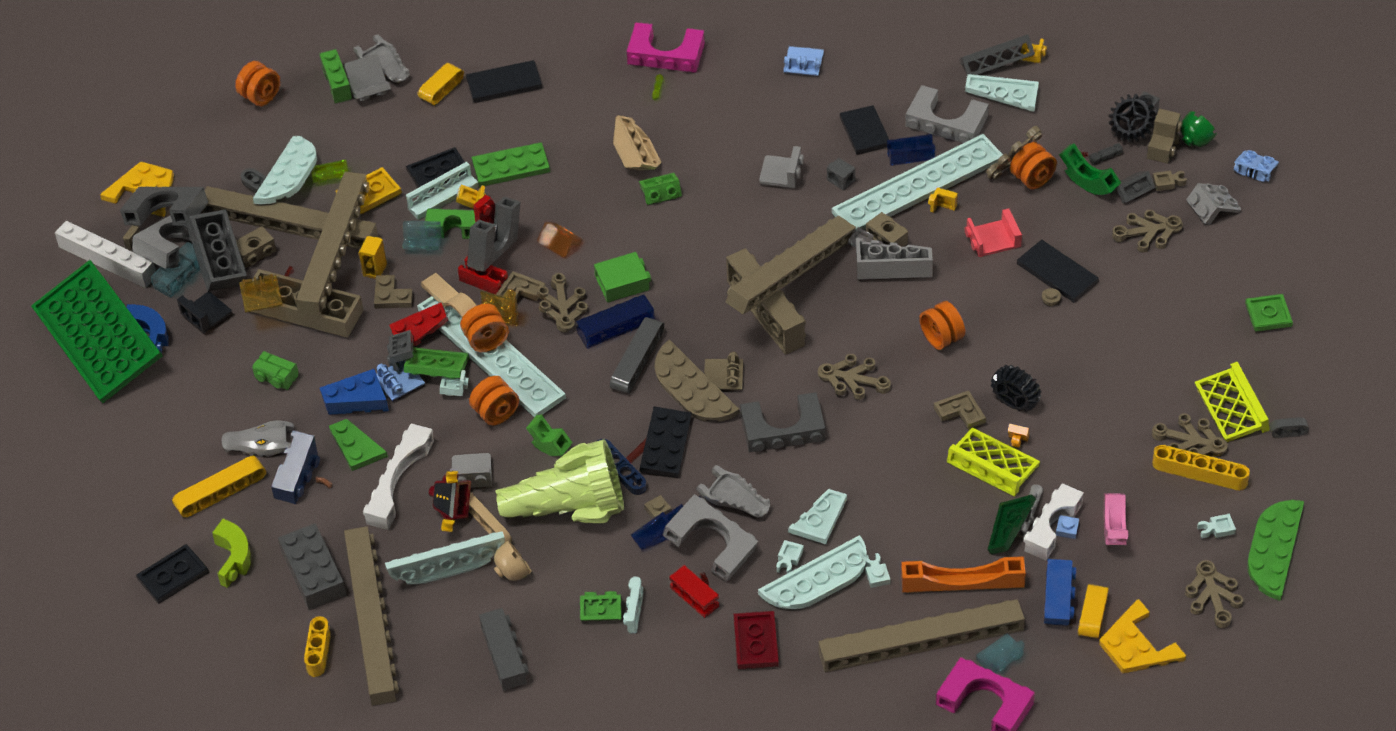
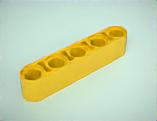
M1158 445L1153 453L1152 465L1156 470L1234 490H1244L1248 486L1250 470L1245 465L1166 445Z
M249 456L177 493L173 497L172 503L182 517H190L260 481L265 477L267 471L256 456Z

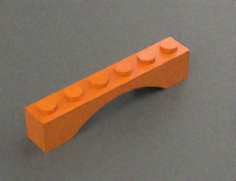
M1003 557L983 566L964 569L943 568L923 561L901 562L902 593L1025 587L1024 557Z

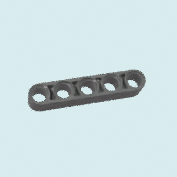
M648 317L644 318L611 377L610 388L628 394L631 392L663 334L664 322Z

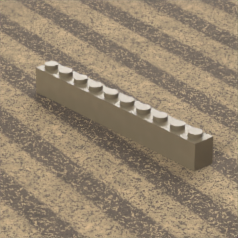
M344 172L296 298L297 310L300 314L320 316L322 309L326 308L327 296L331 294L332 282L336 281V271L341 267V258L345 256L346 244L350 243L351 231L355 229V220L360 216V207L364 205L365 193L369 191V182H367L366 174Z
M209 186L205 188L208 204L201 211V214L226 210L231 221L258 227L262 226L263 228L319 240L329 214L320 210L277 201L271 204H254V196ZM356 219L355 229L351 231L350 243H347L346 246L361 249L367 236L377 237L378 233L376 223Z
M839 215L834 219L828 220L825 225L819 226L816 231L807 234L801 241L798 240L794 246L786 248L782 254L776 255L773 260L764 263L761 268L755 269L749 276L743 277L737 284L731 285L727 291L726 303L744 315L852 240L856 227Z
M368 526L344 530L371 705L396 702L395 693H399L397 680L393 681L392 677L396 676L395 665L390 664V660L394 659L392 647L387 646V643L391 642L389 630L385 631L384 626H388L386 614H382V610H385L384 598L379 597L383 590L381 581L377 582V578L380 577L379 566H374V562L378 561L376 549L372 550L371 547L375 545L373 533L369 534Z
M1018 599L1006 600L993 605L987 604L978 608H968L959 612L945 613L940 616L926 617L916 621H906L902 624L887 625L883 628L868 629L863 632L845 634L835 638H826L818 641V653L826 673L1024 631L1025 618Z

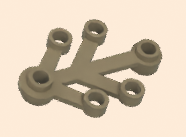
M1035 125L1026 133L1028 139L1023 143L1020 141L1014 143L1008 155L1006 153L1003 154L997 163H994L986 170L987 177L994 180L999 178L1003 173L1002 171L1010 167L1011 161L1017 152L1032 140L1037 142L1043 136L1040 128Z
M1146 210L1144 219L1138 217L1135 213H1129L1126 218L1127 224H1138L1143 227L1127 229L1123 225H1117L1113 228L1112 237L1116 242H1123L1127 237L1146 234L1142 240L1138 241L1137 250L1139 252H1147L1149 243L1156 233L1165 230L1161 237H1157L1155 241L1156 248L1164 249L1170 235L1182 229L1183 222L1176 215L1166 218L1155 213L1153 210ZM1155 220L1160 224H1154L1152 222Z
M556 273L552 276L550 285L556 289L557 299L549 294L547 287L540 286L537 290V296L544 300L539 304V311L546 313L556 320V326L559 331L569 332L574 327V320L587 312L588 305L580 301L577 303L576 309L569 315L567 310L577 301L584 299L586 291L581 287H577L574 294L566 300L564 292L566 278L564 274ZM551 305L557 308L559 313L551 309Z
M847 354L845 360L834 365L825 363L818 368V376L821 380L829 381L834 387L835 393L840 396L846 393L847 384L853 392L855 399H863L865 397V389L858 386L856 382L875 386L876 391L881 394L888 393L891 389V382L886 376H880L877 379L859 375L875 368V360L873 358H866L864 364L848 371H840L848 366L853 367L857 363L856 355ZM837 378L843 379L846 384L839 382Z
M1186 413L1179 415L1178 423L1184 427L1188 434L1168 429L1163 423H1157L1152 428V437L1157 441H1163L1167 437L1185 441L1181 444L1171 443L1169 444L1170 447L1202 455L1211 453L1215 456L1223 455L1228 447L1227 442L1223 438L1215 436L1209 428V420L1205 418L1198 420L1197 428L1205 434L1207 439L1200 437L1190 423V415ZM1198 445L1204 446L1203 448H1201V449H1199V450H1198L1197 448H1193V447L1198 446Z
M1203 560L1196 566L1197 576L1185 589V595L1188 598H1195L1198 593V587L1205 580L1206 588L1198 599L1191 603L1190 610L1195 615L1201 614L1203 612V605L1210 597L1215 610V624L1219 628H1226L1230 625L1232 616L1229 611L1223 609L1219 596L1230 601L1233 608L1242 607L1243 597L1239 594L1231 593L1236 591L1238 582L1234 578H1229L1217 572L1213 562ZM1214 580L1225 584V589L1216 585Z

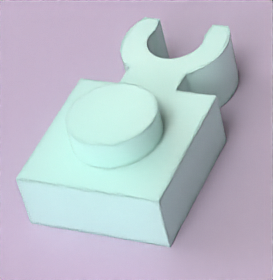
M1230 514L1210 517V522L1200 521L1197 525L1198 530L1205 529L1201 531V538H1207L1213 533L1218 538L1233 535L1236 532Z
M784 540L778 554L779 561L776 565L778 573L783 567L787 568V574L792 572V564H798L804 550V545Z
M875 553L876 560L871 561L868 555H866L867 567L865 572L871 588L888 585L891 580L885 563L880 564V555L878 553Z

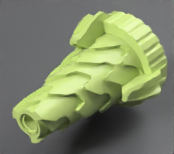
M605 439L589 444L581 443L558 459L556 464H554V468L536 472V476L522 480L516 485L495 490L499 514L504 518L532 515L544 516L555 512L563 514L575 510L572 515L573 522L606 523L611 515L618 514L624 510L619 476Z

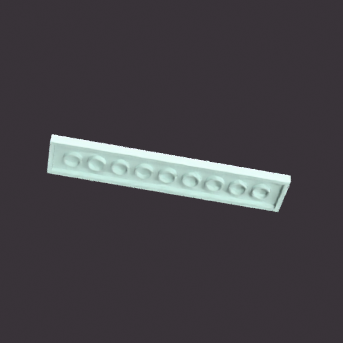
M981 134L832 207V214L835 217L839 215L854 225L856 229L853 235L865 230L866 223L879 213L883 212L891 217L929 198L931 194H934L936 188L946 190L988 169L991 165L997 163L1003 154L984 134Z
M431 296L417 305L418 311H422L439 302ZM451 306L444 308L449 321L442 325L439 330L464 353H468L469 358L489 376H500L519 396V404L534 417L536 415H543L566 399V394L507 340L494 350L488 352L475 351L461 330L460 322L462 317Z

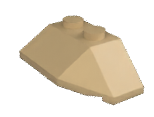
M617 115L613 144L625 168L636 170L656 169L662 162L650 138L635 124L632 118Z

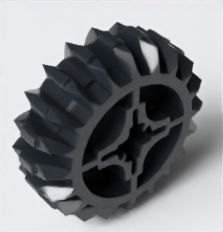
M1127 94L1126 100L1121 97L1120 100L1122 102L1118 103L1116 101L1115 105L1117 107H1112L1111 111L1113 113L1109 114V118L1112 119L1109 121V125L1112 126V132H1116V137L1121 136L1122 141L1128 139L1130 143L1133 141V138L1136 142H1139V137L1146 139L1145 134L1151 135L1150 128L1154 129L1153 123L1157 115V111L1154 110L1155 105L1151 104L1150 99L1145 100L1143 95L1138 97L1137 94H1134L1132 98L1130 94ZM1138 106L1146 109L1147 116L1139 114ZM1135 115L1136 119L1131 121L1130 118ZM1120 120L1127 123L1128 130L1121 128Z
M1004 365L994 373L990 386L993 388L992 392L997 395L996 398L1002 401L1001 403H1005L1012 409L1023 410L1024 412L1035 408L1040 401L1042 391L1039 389L1040 385L1036 383V379L1031 377V374L1026 373L1025 369L1021 370L1019 366L1014 367L1013 365Z

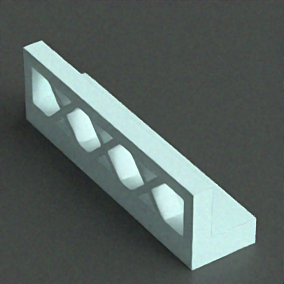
M465 162L406 194L408 210L417 220L426 216L427 209H439L456 200L458 188L461 184L472 189L479 187L478 181L471 175L469 163ZM465 170V174L459 176V174ZM419 195V197L417 198V200L412 201V199H413L414 197H416V196Z

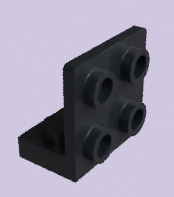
M210 291L194 302L191 299L188 300L183 295L177 299L180 314L203 333H206L232 314V310Z

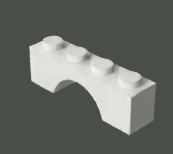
M1063 483L1058 490H1054L1050 503L1044 505L1040 518L1037 517L1035 519L1031 532L1028 531L1024 537L1025 552L1047 561L1056 546V534L1050 528L1051 524L1059 520V515L1074 518L1083 505L1084 492Z

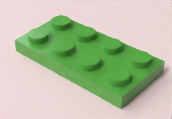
M542 142L472 157L479 187L481 185L488 186L550 173Z

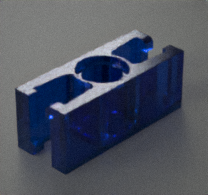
M932 134L887 140V155L890 157V166L927 161L935 158V144L933 143Z

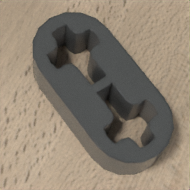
M1305 418L1278 419L1270 424L1271 433L1276 438L1302 436L1309 431Z

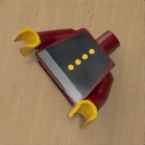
M458 471L446 472L442 480L435 481L428 491L429 496L433 497V508L439 511L443 517L441 530L446 532L453 531L452 527L454 526L455 519L468 518L471 481L458 480Z

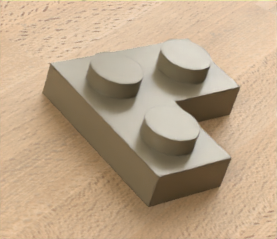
M512 271L495 295V302L512 308L520 295L537 301L539 299L537 296L538 288L540 286L546 287V285L541 281Z
M376 275L375 309L412 308V289H395V275Z
M969 390L934 403V409L941 421L960 415L968 429L986 423V417Z

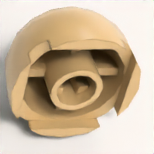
M506 541L497 549L494 555L496 564L494 570L501 578L505 576L509 580L516 581L521 580L532 572L529 565L523 560L521 554L510 541Z

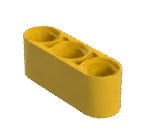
M446 63L420 87L418 97L432 105H436L462 81L464 71L450 63Z
M1088 584L1078 635L1099 638L1108 596V587Z
M322 616L313 618L309 626L304 662L307 673L311 677L321 676L326 668L331 633L327 619Z

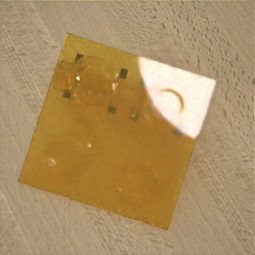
M270 274L263 276V279L259 276L260 280L257 281L256 277H254V281L252 279H243V282H239L245 313L282 306L277 275Z
M512 289L507 290L504 296L480 291L482 304L489 303L495 305L507 324L519 325L517 300L515 299L516 293Z

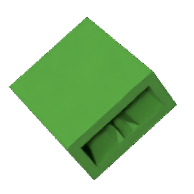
M637 252L594 264L595 278L607 303L649 290L651 276L649 271H645L644 261L638 257Z

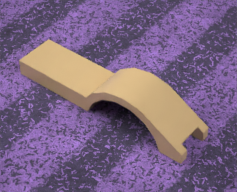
M437 273L421 282L422 288L439 303L442 302L444 308L448 306L453 307L461 317L471 308L477 306L469 296L464 293H458Z

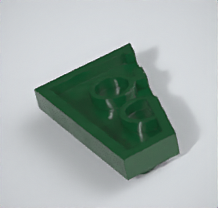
M1032 494L999 504L987 549L992 555L1009 550L1036 501Z

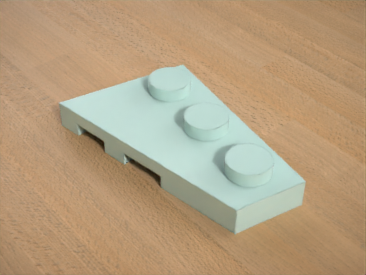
M828 489L813 503V507L808 512H804L795 524L788 527V533L826 544L846 503L847 494Z

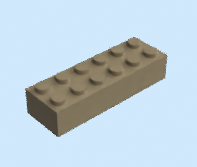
M746 248L726 257L727 282L730 286L735 285L743 277L749 276L755 269L758 270L762 267L757 263L755 256L750 254ZM782 290L777 291L750 310L785 355L805 346L806 321L801 314L797 313L793 303H789Z
M258 269L243 294L246 311L347 338L364 311L361 296L332 288L331 294L327 296L326 308L322 309L320 316L300 314L297 310L296 298L303 281Z

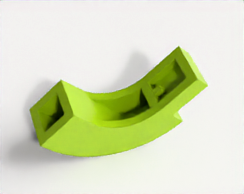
M222 519L212 532L215 545L231 552L230 557L217 573L220 585L228 588L231 582L236 580L238 573L244 576L247 574L251 564V553L246 535L241 528L226 519Z

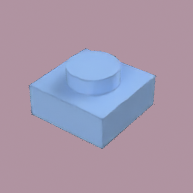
M1059 515L1056 536L1076 539L1079 518Z

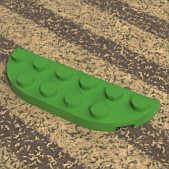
M1287 500L1273 504L1260 515L1257 521L1248 557V574L1262 593L1279 601L1282 598L1304 501Z

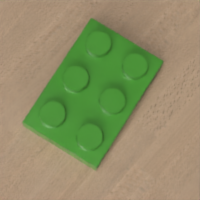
M413 348L414 357L406 360L404 372L413 375L425 374L432 377L460 378L461 371L465 369L469 360V354Z

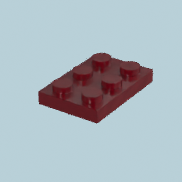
M774 611L733 613L737 669L779 667Z

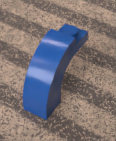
M127 304L128 310L143 330L150 335L149 338L162 353L163 346L169 345V338L161 315L147 306Z

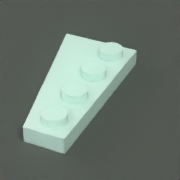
M968 74L965 92L1034 112L1039 82Z

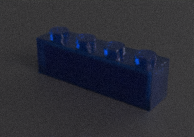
M645 294L634 297L576 321L577 334L588 349L639 328L645 317L655 320L654 308Z

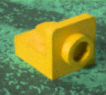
M1040 39L1039 45L1032 44L1035 55L1020 60L1040 63L1042 56L1045 57L1047 46H1044V39ZM1027 43L1022 44L1020 53H1029Z

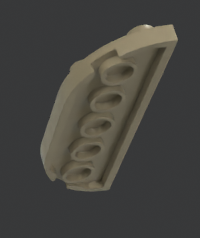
M670 339L660 348L655 359L657 379L660 385L686 412H691L694 418L702 421L718 420V422L731 419L740 414L739 408Z

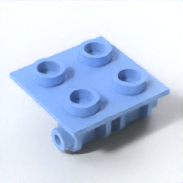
M789 46L787 56L784 58L785 66L783 72L818 76L824 50Z
M1244 150L1234 162L1236 163L1234 171L1244 176L1247 174V177H1249L1252 169H1254L1253 179L1256 177L1257 180L1262 182H1269L1270 172L1278 165L1279 161L1274 160L1270 156L1263 157L1257 155L1256 152L1251 150Z
M406 361L399 362V371L395 372L393 366L387 367V365L382 363L377 366L376 375L382 389L391 401L425 384L419 375L404 372Z

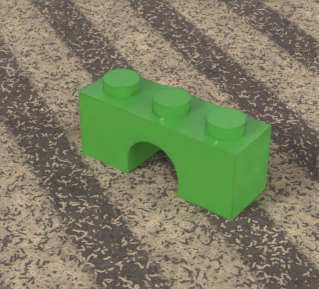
M337 50L319 53L322 70L326 80L329 82L335 104L351 100L350 85Z
M427 209L424 223L426 237L444 238L448 229L456 227L461 229L462 239H469L470 227L475 223L474 210Z

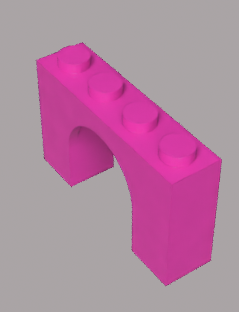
M635 22L627 49V64L697 72L705 43L704 30L687 28L683 43L678 48L671 51H660L651 46L653 24Z
M961 657L936 693V705L952 713L956 712L964 698L973 691L988 690L998 695L1003 704L992 720L991 731H1017L1034 704L1035 694L1028 687L1020 686L1009 678L1001 677L992 670L980 667L973 661Z

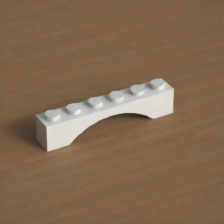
M411 423L408 430L404 431L400 445L396 446L392 460L388 461L385 474L381 475L377 489L373 490L369 504H366L364 507L363 515L367 525L389 530L396 516L393 502V492L396 483L410 465L427 456L434 443L432 429Z

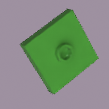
M1283 294L1247 298L1245 300L1255 332L1292 327L1293 321Z

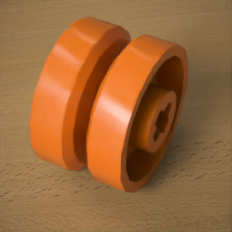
M259 61L249 62L237 76L236 92L257 106L267 105L273 100L280 88V75Z
M1037 142L1026 144L1015 154L1010 164L1011 173L1031 190L1037 189L1048 182L1057 168L1056 158Z
M942 301L936 304L934 308H929L919 315L920 326L926 339L938 350H942L949 346L951 342H956L965 336V326L961 315L948 301Z
M489 303L471 308L465 313L460 322L461 330L467 337V341L478 352H488L496 349L503 344L509 334V328L495 305Z
M494 375L482 380L474 388L469 398V404L488 425L494 426L503 423L514 414L519 404V396L500 376Z

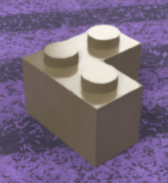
M1159 108L1154 121L1153 135L1148 145L1147 159L1168 164L1170 157H1174L1176 152L1175 144L1179 145L1181 134H1178L1183 124L1180 121V113Z

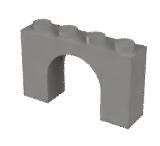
M921 85L906 112L905 126L965 143L979 135L988 118L989 104L971 100L965 113L959 118L951 120L942 119L933 114V110L938 103V90Z
M170 215L135 234L132 240V251L167 269L179 262V246L166 239L178 237L191 241L187 226H174Z
M694 494L665 526L663 536L679 547L696 529L711 528L719 532L726 542V548L713 562L711 572L727 583L755 551L758 541L752 534L741 529L736 522L726 518L720 510L714 509L705 499Z

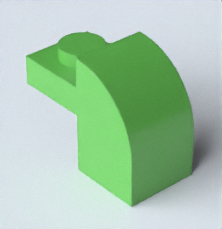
M536 415L526 427L534 438L531 443L538 450L550 456H563L573 443L562 428L552 429L542 415Z

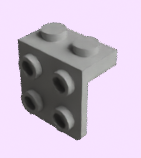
M373 54L345 63V70L354 98L362 101L369 99V95L375 93L377 96L387 93L386 90L391 89L389 82L385 80L378 55Z
M793 147L791 158L765 156L759 178L760 184L795 188L796 180L800 178V165H803L804 161L801 147Z
M1198 183L1186 199L1204 224L1208 225L1212 223L1220 211L1239 213L1241 210L1238 202L1228 193V189L1223 185Z
M489 453L454 455L452 457V468H450V471H458V480H470L471 488L492 486L491 455Z

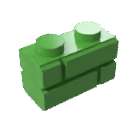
M265 351L262 352L252 367L254 377L258 381H266L275 388L281 387L286 390L290 388L292 382L296 380L299 374L296 363Z

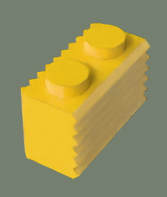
M367 236L359 251L362 273L364 277L376 279V275H382L387 265L384 243L378 237Z

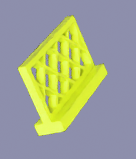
M1238 361L1230 364V369L1195 381V386L1222 438L1226 442L1259 430L1262 433L1270 430L1269 419ZM1229 376L1231 379L1229 385L1221 383V378ZM1205 384L1214 385L1211 391L1204 390L1201 387ZM1216 388L1226 389L1224 395L1214 393ZM1230 390L1238 392L1237 399L1227 397ZM1212 397L1221 400L1218 406L1210 404ZM1225 401L1234 403L1231 410L1222 407ZM1237 405L1246 407L1245 413L1235 411ZM1219 412L1229 414L1227 419H1219L1217 417ZM1232 416L1242 418L1240 423L1230 422ZM1247 419L1253 421L1255 425L1246 427L1243 426V423ZM1227 426L1236 428L1235 433L1227 435L1225 432Z
M971 428L956 445L952 444L950 446L947 463L1014 497L1019 492V487L1040 463L1039 460L974 428ZM975 436L981 441H971L970 438ZM993 445L997 449L988 450L987 446ZM983 446L984 450L975 451L974 447ZM967 447H969V448H970V452H968V451H966V450H964V449H962V448H967ZM1004 454H1011L1014 458H1005ZM990 455H1000L1001 459H991ZM978 456H986L987 460H984ZM1027 462L1031 466L1022 467L1021 463ZM1017 463L1018 467L1009 468L1007 464ZM1003 464L1004 469H1002V468H1000V467H998V466H996V465ZM1012 473H1020L1021 477H1018Z

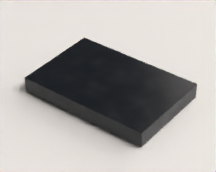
M874 105L839 113L840 120L856 155L891 146L890 139Z
M456 147L407 165L406 170L417 188L462 165L465 161ZM465 170L462 171V172L459 174V176L465 174Z
M185 544L136 574V577L154 600L160 604L208 574L209 570L193 550Z

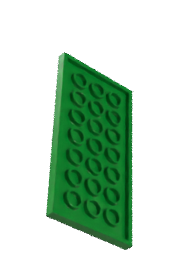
M91 260L87 261L31 305L102 403L163 357L162 353Z

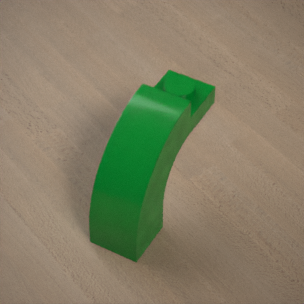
M1075 143L1070 144L1059 154L1067 166L1065 172L1070 179L1079 187L1092 194H1109L1121 184L1112 168L1099 170L1091 166Z

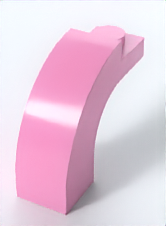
M1104 493V537L1106 545H1126L1128 530L1126 529L1125 494Z

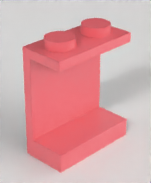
M1009 208L1002 210V220L974 226L971 218H967V226L964 228L967 238H970L972 250H976L978 257L1021 247L1022 234Z

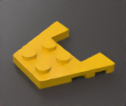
M139 162L100 194L101 200L116 204L124 191L134 193L138 187H171L174 176L173 170ZM166 207L160 208L151 214L165 217Z
M1139 599L1100 638L1099 645L1122 673L1148 669L1149 666L1157 664L1161 666L1168 665L1169 662L1177 660L1178 662L1185 661L1186 654L1176 643L1156 651L1135 626L1136 623L1149 617L1150 613Z

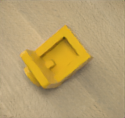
M461 184L458 188L456 202L473 208V205L486 195L484 193L485 186L481 185L477 191Z
M936 188L934 194H931L928 200L930 212L934 213L937 206L955 211L958 193Z

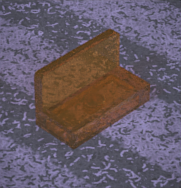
M546 221L537 242L566 258L572 245L580 246L583 239L555 222Z

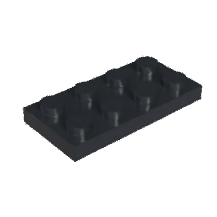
M653 407L639 472L672 478L679 477L692 416L691 412Z

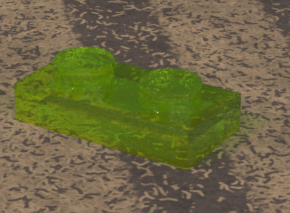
M346 159L316 165L311 171L313 183L333 178H342L344 172H349Z

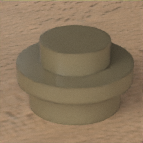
M1048 288L1042 292V300L1046 305L1054 306L1060 301L1061 294L1058 290Z

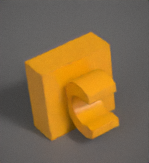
M1009 424L1008 436L1012 438V447L1019 448L1021 440L1028 442L1029 428Z

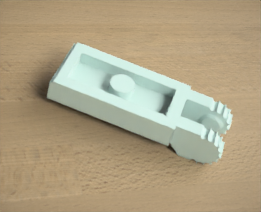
M633 577L628 585L631 590L630 596H627L626 600L628 611L624 613L623 617L624 625H627L629 633H637L644 592L641 579Z

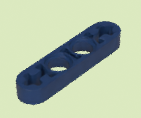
M605 439L613 458L619 459V462L615 463L619 481L632 494H643L647 489L646 479L609 440ZM624 470L631 471V474L624 476L621 474V472Z

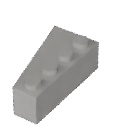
M856 238L857 279L933 277L932 248L915 245L901 247L898 243L890 242V245L879 244V241L871 240L870 243L863 242L861 238Z

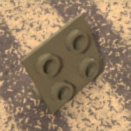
M730 352L727 359H705L704 374L720 390H742L743 359H739L736 352Z

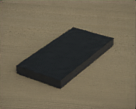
M534 60L466 74L473 103L542 89V83Z
M1042 239L1017 259L1019 266L1051 288L1058 290L1060 294L1073 303L1099 282V277Z

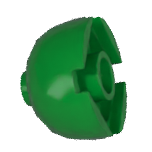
M1190 111L1182 120L1183 124L1180 131L1183 137L1182 140L1188 146L1203 147L1210 143L1217 133H1213L1215 128L1202 115L1197 117L1194 115L1196 112Z

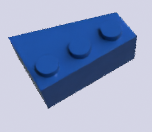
M375 369L320 387L321 396L328 415L353 413V411H389L387 400Z
M1048 559L1044 624L1069 625V620L1074 618V607L1070 606L1071 599H1075V587H1071V581L1076 579V567H1072L1073 560Z

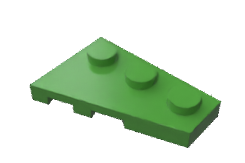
M348 419L329 426V430L351 471L388 457L387 452Z

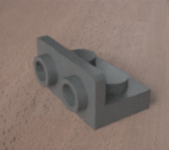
M411 330L389 336V344L387 345L389 355H387L389 365L394 367L395 372L399 371V361H406L414 357Z

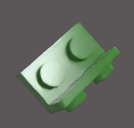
M675 173L639 181L647 205L682 196L679 179Z
M615 591L605 592V595H597L596 592H585L584 596H580V620H621V594L617 595Z

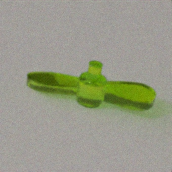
M661 74L656 76V83L652 93L653 100H657L660 97L661 85L664 80Z

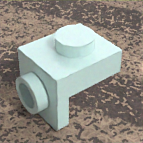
M461 371L460 379L442 377L439 394L463 396L464 389L468 388L469 378L465 377L466 371Z

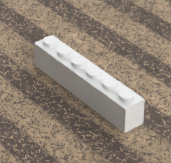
M65 221L55 232L60 248L87 261L91 260L95 265L137 285L147 288L157 277L152 261L68 221Z

